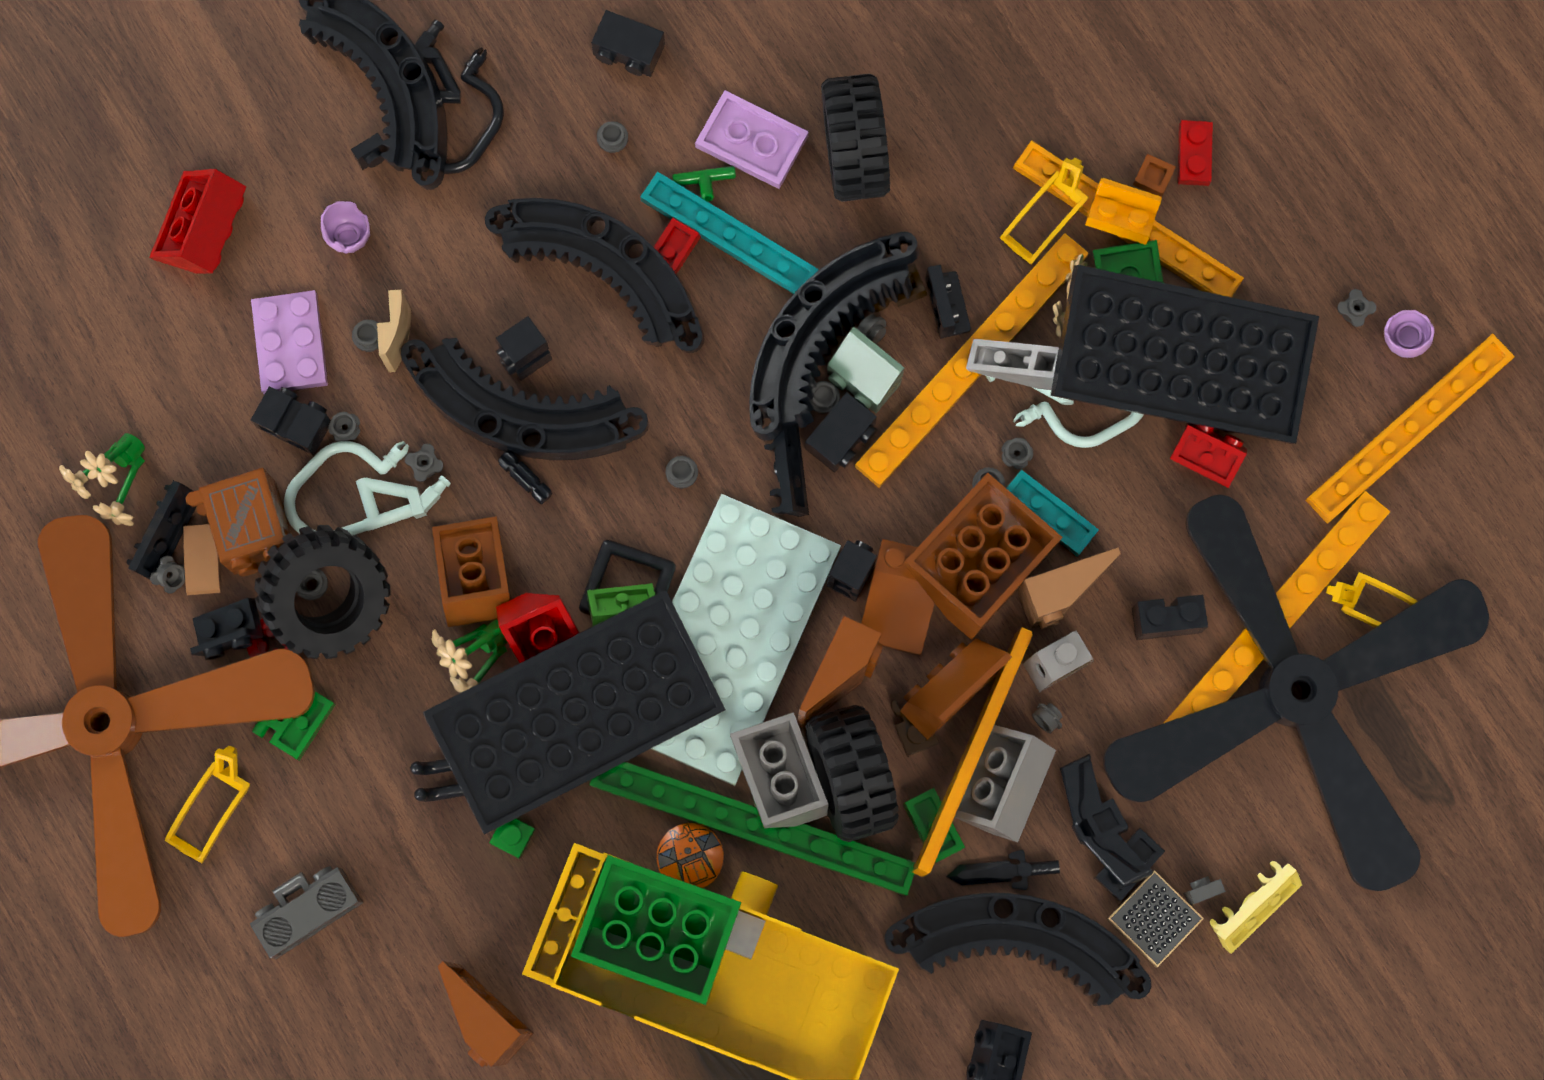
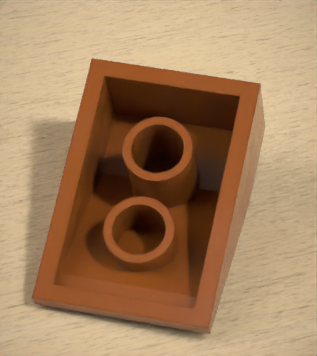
M497 516L432 527L442 605L447 626L454 627L498 619L496 606L511 600Z
M882 539L861 624L882 633L879 643L883 644L884 647L921 656L935 603L904 565L905 560L918 547Z

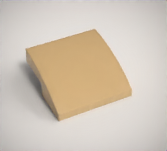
M402 290L388 291L390 322L377 323L379 356L388 372H396L402 361L401 349L408 342L410 334L411 308Z

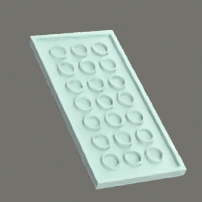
M721 494L672 603L726 710L651 748L652 750L733 786L736 785L742 772V767L730 734L764 722L841 545Z

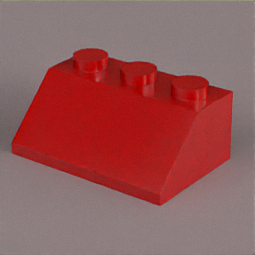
M217 169L183 171L149 258L196 274L213 273L221 262L222 248L232 233V223L236 213L244 203L243 195L247 186Z

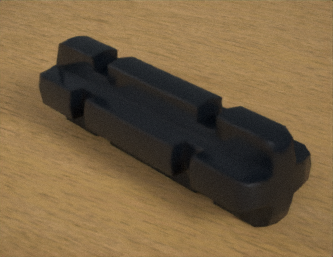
M508 450L503 453L498 459L499 465L506 472L510 471V476L528 493L531 492L532 497L539 504L545 503L552 495L551 489L544 482L540 483V479L522 461L519 463L518 457L512 451Z

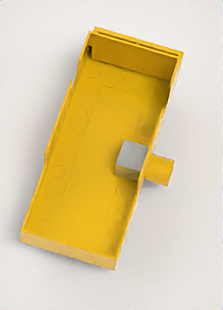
M573 844L522 975L790 1080H859L899 971L898 968L801 931L802 929L767 916L778 885L743 871L740 873L731 899L742 903L707 1005L571 957L607 855L610 854L605 852L602 854L582 845Z

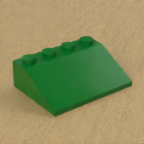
M607 855L571 957L707 1005L742 902Z

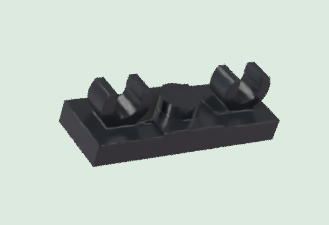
M798 423L782 426L780 435L771 444L764 445L766 450L775 452L774 471L778 482H780V489L776 488L770 491V496L781 497L782 500L780 506L772 508V512L802 517L809 515L799 425Z
M174 480L171 485H165L164 489L167 490L163 501H157L156 505L159 509L156 510L142 538V542L135 544L134 548L138 549L132 560L127 559L126 561L127 565H129L128 569L150 580L151 573L155 572L160 566L161 558L167 555L172 556L184 532L183 526L188 525L197 507H192L186 502L187 494L194 491Z

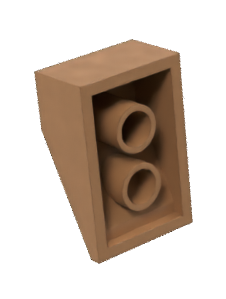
M1119 547L1025 579L1017 593L1030 627L1033 628L1040 625L1041 630L1059 624V620L1064 618L1063 615L1112 566L1121 554Z

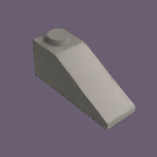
M973 339L966 369L970 372L1037 389L1051 390L1059 347Z

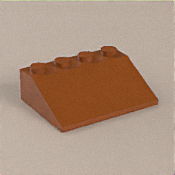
M987 473L905 560L904 565L944 616L972 640L1018 590L1023 581L1046 559L1063 537Z
M846 616L843 617L799 709L797 723L800 728L804 729L812 717L823 714L862 683L864 676L871 679L884 647L883 644L879 643L882 633Z
M442 961L438 965V969L464 1041L471 1048L468 1051V1055L481 1067L506 1065L534 1033L463 966Z

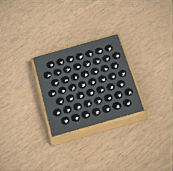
M1155 870L1107 918L1155 967H1158L1204 919Z

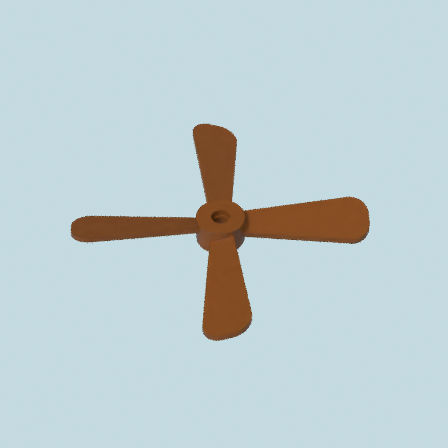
M87 515L61 517L52 520L41 530L38 537V548L77 693L69 700L63 713L0 720V768L72 746L80 753L90 756L98 915L103 928L108 933L117 937H129L144 933L155 925L161 912V899L124 755L135 748L141 739L142 733L297 718L306 713L314 701L315 688L307 662L299 654L288 649H276L133 697L118 691L112 536L107 526L94 517ZM108 715L110 724L106 730L100 731L99 722L102 717Z

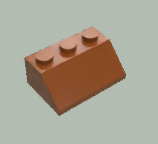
M977 638L968 646L962 642L950 653L951 662L945 667L939 663L926 676L930 681L923 688L917 684L903 697L907 703L900 712L928 740L1000 672L1012 658L1008 652Z

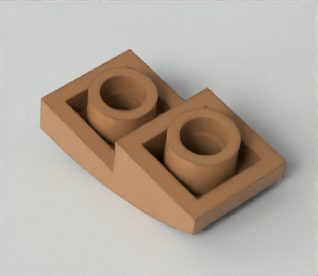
M210 525L183 526L187 595L221 593V566Z

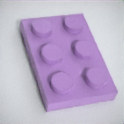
M724 90L696 140L695 148L780 189L807 140L809 132Z
M316 291L251 299L261 392L265 394L269 386L278 391L281 387L294 391L328 386Z

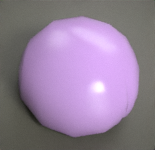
M337 201L327 206L321 215L323 239L327 245L337 252H356L365 246L370 237L367 215H364L353 202Z
M1402 310L1390 317L1384 329L1385 342L1391 352L1400 357L1414 358L1422 355L1433 342V324L1426 315L1416 310Z

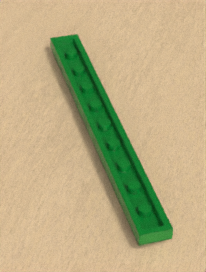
M627 762L591 779L589 784L591 787L904 896L908 895L915 874L912 873L915 862L855 841L847 842L840 840L837 835L806 824L795 827L764 828L757 808Z

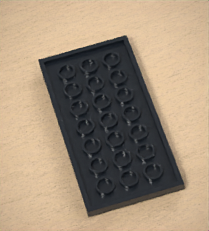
M1074 265L1050 396L1296 444L1319 316L1092 267Z
M664 590L422 713L485 835L726 709L667 591Z

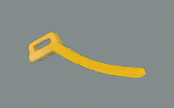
M1066 158L1063 161L1060 173L1058 171L1055 172L1000 236L1002 241L1031 265L1089 198L1078 189L1084 166L1081 165L1082 161L1077 158L1072 160ZM1068 169H1070L1071 172L1069 178L1065 180ZM1054 184L1076 202L1077 205L1054 229L1038 250L1032 254L1009 234L1048 188Z
M1360 572L1353 585L1337 581L1336 586H1328L1326 591L1327 594L1333 596V602L1343 605L1341 610L1345 614L1375 628L1382 623L1353 610L1366 583L1401 599L1409 605L1418 602L1409 595Z
M227 746L224 750L218 748L215 751V762L213 761L194 788L165 838L167 843L201 864L206 859L225 824L250 787V783L238 777L237 748ZM224 760L228 761L229 766L225 769ZM214 775L238 790L239 793L219 821L204 849L200 851L175 834L195 799L209 778Z

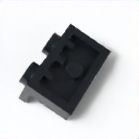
M941 264L928 267L925 280L940 339L969 333L971 326L957 272L943 273Z
M246 598L192 618L199 645L190 648L191 655L204 656L205 660H213L223 657L225 650L231 648L233 650L245 649L253 645V640L264 637L255 599Z
M981 1020L974 1036L975 1046L971 1062L966 1071L967 1080H1022L1032 1032Z

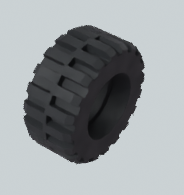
M870 73L828 78L821 84L834 197L841 202L884 197L890 192V169L885 119L878 79Z
M318 525L317 531H313L310 526L299 528L300 535L295 537L291 533L282 537V540L285 542L279 548L273 545L267 552L271 557L269 561H261L258 571L262 577L255 579L254 586L255 591L259 595L255 598L257 608L262 614V619L281 644H285L290 651L296 654H300L303 651L307 658L317 659L319 654L322 653L326 659L337 658V652L342 650L346 655L355 651L354 645L360 641L365 645L371 639L368 634L373 629L378 631L383 624L380 620V615L388 613L390 604L385 600V597L391 595L390 584L386 581L388 577L386 569L379 562L380 559L358 536H352L348 530L337 527L334 531L329 525ZM326 566H338L347 570L350 575V589L346 599L336 610L320 617H307L300 615L294 607L295 593L301 581L308 574Z
M852 705L812 717L806 724L807 746L828 802L827 816L837 837L840 840L851 842L893 829L899 820L896 790L893 785V777L882 741L868 711L862 706Z

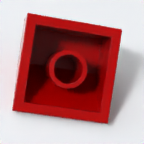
M525 593L496 606L499 628L519 663L580 633L560 595Z

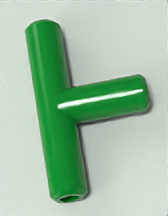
M734 166L677 173L672 175V179L681 186L699 183L701 198L710 202L714 199L712 182L735 179L736 171Z

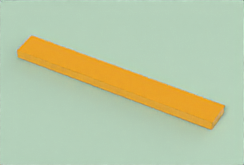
M1031 140L1014 164L1013 169L1040 187H1043L1056 171L1060 173L1063 160ZM1068 169L1065 180L1069 178L1071 172L1070 169ZM1082 173L1078 189L1089 198L1078 211L1088 217L1099 184ZM1052 184L1048 188V192L1074 208L1077 205L1056 185ZM1154 220L1148 241L1157 240L1162 266L1200 291L1227 297L1233 296L1244 277ZM1117 236V237H1119L1120 239H1122V240H1124L1125 242H1127L1128 244L1138 243V242H1135V241H1132V240H1129V239H1126V238Z
M1491 334L1305 501L1328 524L1515 356L1494 334Z
M1021 627L1014 634L1007 651L1012 658L995 678L912 873L921 877L931 873L1033 636L1032 631Z

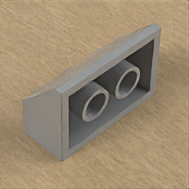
M794 712L730 734L764 828L795 827L827 816L828 802Z
M994 725L954 818L993 835L1018 842L1056 750L1033 735Z

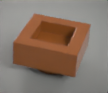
M1147 154L1133 186L1162 197L1176 166Z

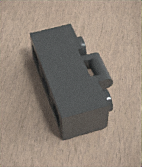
M328 866L313 876L315 882L312 884L309 883L303 872H300L272 890L280 905L274 907L273 903L263 907L255 913L257 919L250 923L251 928L270 958L278 959L363 904L343 869L337 867L333 870L331 866ZM303 888L305 893L291 902L287 900L286 897Z

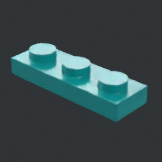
M1023 470L1017 474L1006 488L1063 538L1059 543L1077 557L1099 531L1098 528Z

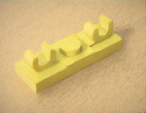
M1271 861L1269 864L1276 875L1272 878H1266L1263 874L1259 873L1257 876L1262 887L1257 892L1250 893L1244 899L1242 906L1235 915L1230 908L1224 907L1222 911L1228 918L1225 924H1218L1214 919L1210 920V924L1222 946L1230 954L1302 886L1297 870L1290 864H1287L1282 869L1279 863Z

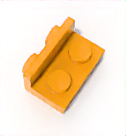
M1101 178L1085 225L1146 245L1162 197Z

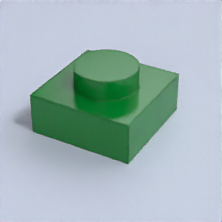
M514 819L498 827L489 843L520 859L536 829Z

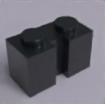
M606 10L591 42L593 55L600 62L608 65L617 64V62L625 64V69L633 75L642 76L644 74L651 77L665 47L664 32Z
M529 316L496 337L499 346L496 353L500 358V363L510 376L515 373L520 381L552 360L547 341Z
M269 386L254 412L251 422L258 429L314 456L328 431L331 421L327 414H325L327 409L313 401H309L308 405L296 401L299 396L287 388L281 387L278 391Z
M846 392L805 441V450L834 473L840 466L845 469L857 454L853 451L856 445L861 441L866 444L877 431V428L874 427L877 416Z
M847 540L829 573L827 587L856 602L874 569L877 555L872 553L874 549L862 541L856 540L853 543Z
M1204 595L1177 597L1170 604L1171 606L1165 607L1164 599L1138 601L1132 607L1136 640L1202 633L1208 628Z

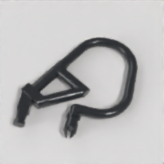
M434 20L432 26L423 32L415 45L424 56L426 62L433 64L446 91L440 90L443 103L461 104V91L439 49L433 48L437 42L436 39L439 32L445 27L438 20ZM482 47L475 50L470 60L464 64L465 68L460 78L463 82L487 96L493 108V117L470 154L460 161L446 163L444 174L460 173L471 168L481 158L503 122L504 108L499 94L491 85L474 75L478 74V69L487 59V50L483 51ZM421 71L415 72L411 80H416L420 76ZM424 154V158L431 162L432 158H429L426 154Z

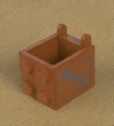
M264 468L200 487L199 490L190 492L186 496V502L190 506H197V512L201 516H207L220 563L234 575L239 574V576L243 577L257 573L261 561L268 562L271 558L267 553L273 545L279 548L285 543L282 537L291 533L277 483Z

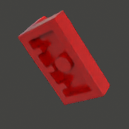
M1187 423L1170 459L1229 488L1247 455V448L1243 447L1244 441L1228 433L1223 437L1213 432L1214 428Z

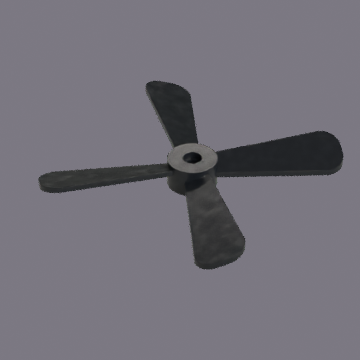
M1213 495L1196 503L1189 510L1186 517L1188 535L1269 667L1261 677L1258 691L1112 742L1107 747L1103 757V767L1107 777L1117 793L1123 798L1133 802L1150 801L1273 723L1277 722L1283 726L1296 727L1352 880L1360 887L1371 891L1387 890L1406 882L1413 877L1419 868L1420 850L1331 711L1336 705L1338 691L1479 641L1485 634L1489 624V612L1482 592L1474 583L1468 580L1458 579L1448 582L1324 660L1308 654H1299L1241 505L1226 495ZM1293 683L1299 684L1303 689V696L1300 700L1292 695L1291 687Z

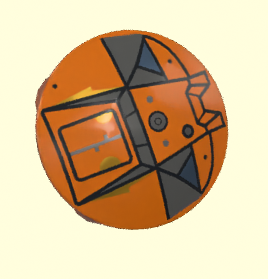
M685 823L672 828L663 836L657 849V865L661 874L700 888L711 884L717 878L723 866L724 853L720 840L713 831L700 824Z

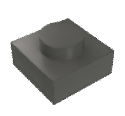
M1209 876L1190 883L1192 890L1183 894L1187 903L1193 905L1226 891L1221 879L1211 882Z

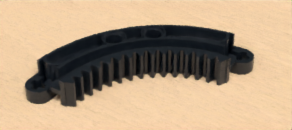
M299 0L300 6L307 12L306 20L300 19L299 22L301 33L312 44L319 42L323 47L329 46L333 51H339L343 56L356 63L372 82V88L378 93L376 98L382 103L379 108L385 114L382 117V121L388 126L383 129V133L389 138L382 143L389 151L381 153V157L397 171L403 172L404 169L412 170L414 181L426 190L437 188L443 181L447 160V123L439 87L422 53L399 25L369 0H323V2H315L313 6L309 3L310 0ZM398 36L397 41L393 45L388 46L389 41L393 37ZM421 71L420 76L416 80H411L415 72ZM424 154H426L429 158H432L431 162L424 158ZM430 165L434 175L428 176L426 180L421 174L422 172H427Z
M545 198L508 200L509 204L492 207L486 213L485 225L487 229L494 235L502 237V250L515 263L519 262L520 255L527 261H531L532 255L539 261H543L546 256L552 262H555L556 258L564 264H567L569 261L575 267L581 266L585 271H591L596 277H601L605 283L619 293V296L627 302V307L634 312L633 317L638 322H641L638 328L643 333H647L642 337V340L647 345L659 347L663 343L675 341L676 345L686 353L697 352L703 346L704 333L698 313L680 278L651 244L624 223L601 211L581 204ZM498 214L505 218L514 217L519 222L516 223L514 220L505 221L503 223L504 228L502 229L493 224L498 219ZM596 221H604V231L598 235L591 234L592 225ZM635 244H642V255L638 258H630L629 249ZM693 318L695 319L696 324L688 323L690 331L693 334H698V338L693 339L692 346H688L686 342H681V338L686 336L685 327L681 324L677 328L675 320L687 322Z
M899 232L877 238L844 253L818 270L802 284L783 306L762 342L751 380L749 400L750 424L759 439L770 441L777 438L782 431V426L798 423L800 428H804L814 422L810 412L814 410L810 401L815 398L812 388L817 387L814 377L821 375L818 366L825 365L822 355H831L828 344L837 346L836 334L845 336L844 326L855 327L853 318L857 317L864 320L863 311L868 310L874 313L876 303L884 308L886 307L887 298L890 297L896 303L901 293L906 299L910 298L913 287L908 264L913 263L918 258L920 252L916 237L912 233ZM902 244L908 245L907 252L901 253ZM814 298H821L817 302L810 303ZM794 332L791 336L783 338L786 333ZM764 418H769L771 421L769 429L764 430L762 428Z
M445 338L442 340V345L432 350L429 349L425 342L413 339L406 342L401 349L403 363L417 387L431 405L449 422L466 434L504 452L510 450L515 455L552 461L593 458L621 451L627 448V443L641 438L648 431L649 422L647 414L638 407L626 409L618 390L615 391L610 385L607 386V395L603 396L599 390H596L593 400L584 393L581 402H577L574 395H571L568 404H564L561 396L557 397L555 404H551L549 396L545 395L540 403L537 394L533 393L529 400H527L523 390L516 395L512 386L505 390L500 380L494 383L490 374L484 375L480 366L476 367L471 357L468 358L457 338ZM413 349H417L418 352L425 351L421 354V359L426 368L420 370L414 359L408 360L412 357L411 351ZM432 362V364L434 365L435 368L428 367V366H429L430 363ZM631 416L636 420L642 419L639 422L640 428L638 430H634L632 426L622 430L625 437L620 439L618 429L615 426L616 422L619 421L620 428L629 424L628 418ZM487 421L497 423L496 429L491 433L481 431L482 425ZM536 434L541 437L540 442L534 447L524 444L525 439L529 435Z
M979 893L958 896L913 912L890 926L884 935L885 946L890 952L894 954L909 952L917 963L918 968L927 974L934 973L933 963L939 968L945 967V957L951 963L958 961V952L964 959H967L971 956V950L974 951L977 957L983 956L986 947L990 956L996 955L998 948H1000L1002 956H1008L1013 949L1016 958L1022 957L1027 951L1028 961H1034L1040 955V965L1045 966L1052 961V970L1054 972L1064 967V978L1067 979L1076 975L1074 985L1079 987L1086 984L1083 994L1085 996L1096 995L1092 1003L1093 1006L1110 1005L1122 994L1130 999H1141L1147 996L1152 987L1151 979L1140 965L1139 958L1119 938L1099 923L1078 911L1056 902L1028 895ZM1002 899L1009 903L1011 912L1007 918H999L995 914L994 904L997 900ZM1046 908L1054 910L1057 914L1058 921L1053 928L1047 927L1042 923L1041 914ZM912 917L914 929L925 937L915 941L913 933L905 939L907 944L905 948H902L900 945L893 946L890 942L894 938L892 932L897 930L899 933H902L910 928L903 923ZM1133 964L1136 969H1129L1128 971L1134 978H1142L1143 982L1140 984L1142 991L1140 993L1136 990L1129 991L1127 988L1130 984L1129 978L1126 974H1122L1119 979L1116 971L1124 970Z

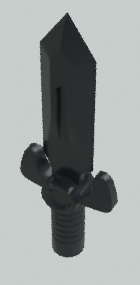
M1018 850L1009 854L1010 859H1018L1020 861L1018 865L1011 864L1009 860L962 864L946 877L961 886L1011 882L1013 877L1021 876L1022 879L1019 882L1012 883V888L1027 890L1028 876L1060 874L1058 860L1028 863L1025 861V852Z

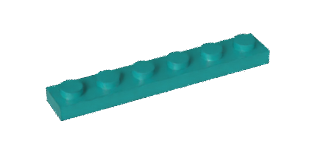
M658 171L640 196L641 202L669 219L675 218L699 232L701 238L793 294L819 270Z

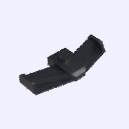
M1090 754L1061 767L1060 771L1073 820L1072 829L1079 843L1090 849L1122 887H1129L1153 874L1151 868L1147 867L1120 836V834L1128 831L1129 827L1114 799L1112 798L1104 803L1101 802Z

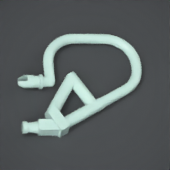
M986 376L989 382L995 380L994 377ZM1034 388L1062 405L1074 404V400L1050 396L1051 390ZM1045 401L1038 405L1033 404L1029 409L1018 413L1013 422L1015 423L1021 418L1022 422L1017 423L1016 426L1024 427L1033 422V420L1040 419L1041 415H1043L1052 431L1062 441L1075 447L1089 448L1098 446L1133 427L1144 414L1132 412L1126 418L1103 431L1086 437L1077 436L1066 430L1050 404Z
M339 441L325 446L292 479L286 489L284 511L289 524L299 534V528L307 527L296 512L295 500L297 493L313 473L332 455L342 452L354 453L365 460L379 474H386L392 467L395 468L399 460H402L408 453L409 445L404 441L396 443L390 452L383 456V461L367 447L356 442ZM441 475L435 484L431 487L429 486L420 495L418 487L371 478H361L356 481L367 518L342 528L348 530L353 536L413 516L416 519L427 516L429 509L440 499V495L446 486L449 487L451 483ZM373 492L408 498L410 504L379 514Z

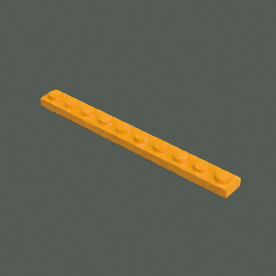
M1064 233L855 464V468L880 488L982 375L966 369L973 339L1011 342L1066 282L1065 277L1071 272V261L1076 260L1078 255L1083 254L1084 262L1089 253Z
M1364 491L1276 592L1289 629L1390 513L1385 506L1367 491ZM1246 628L1163 723L1227 702L1264 659Z

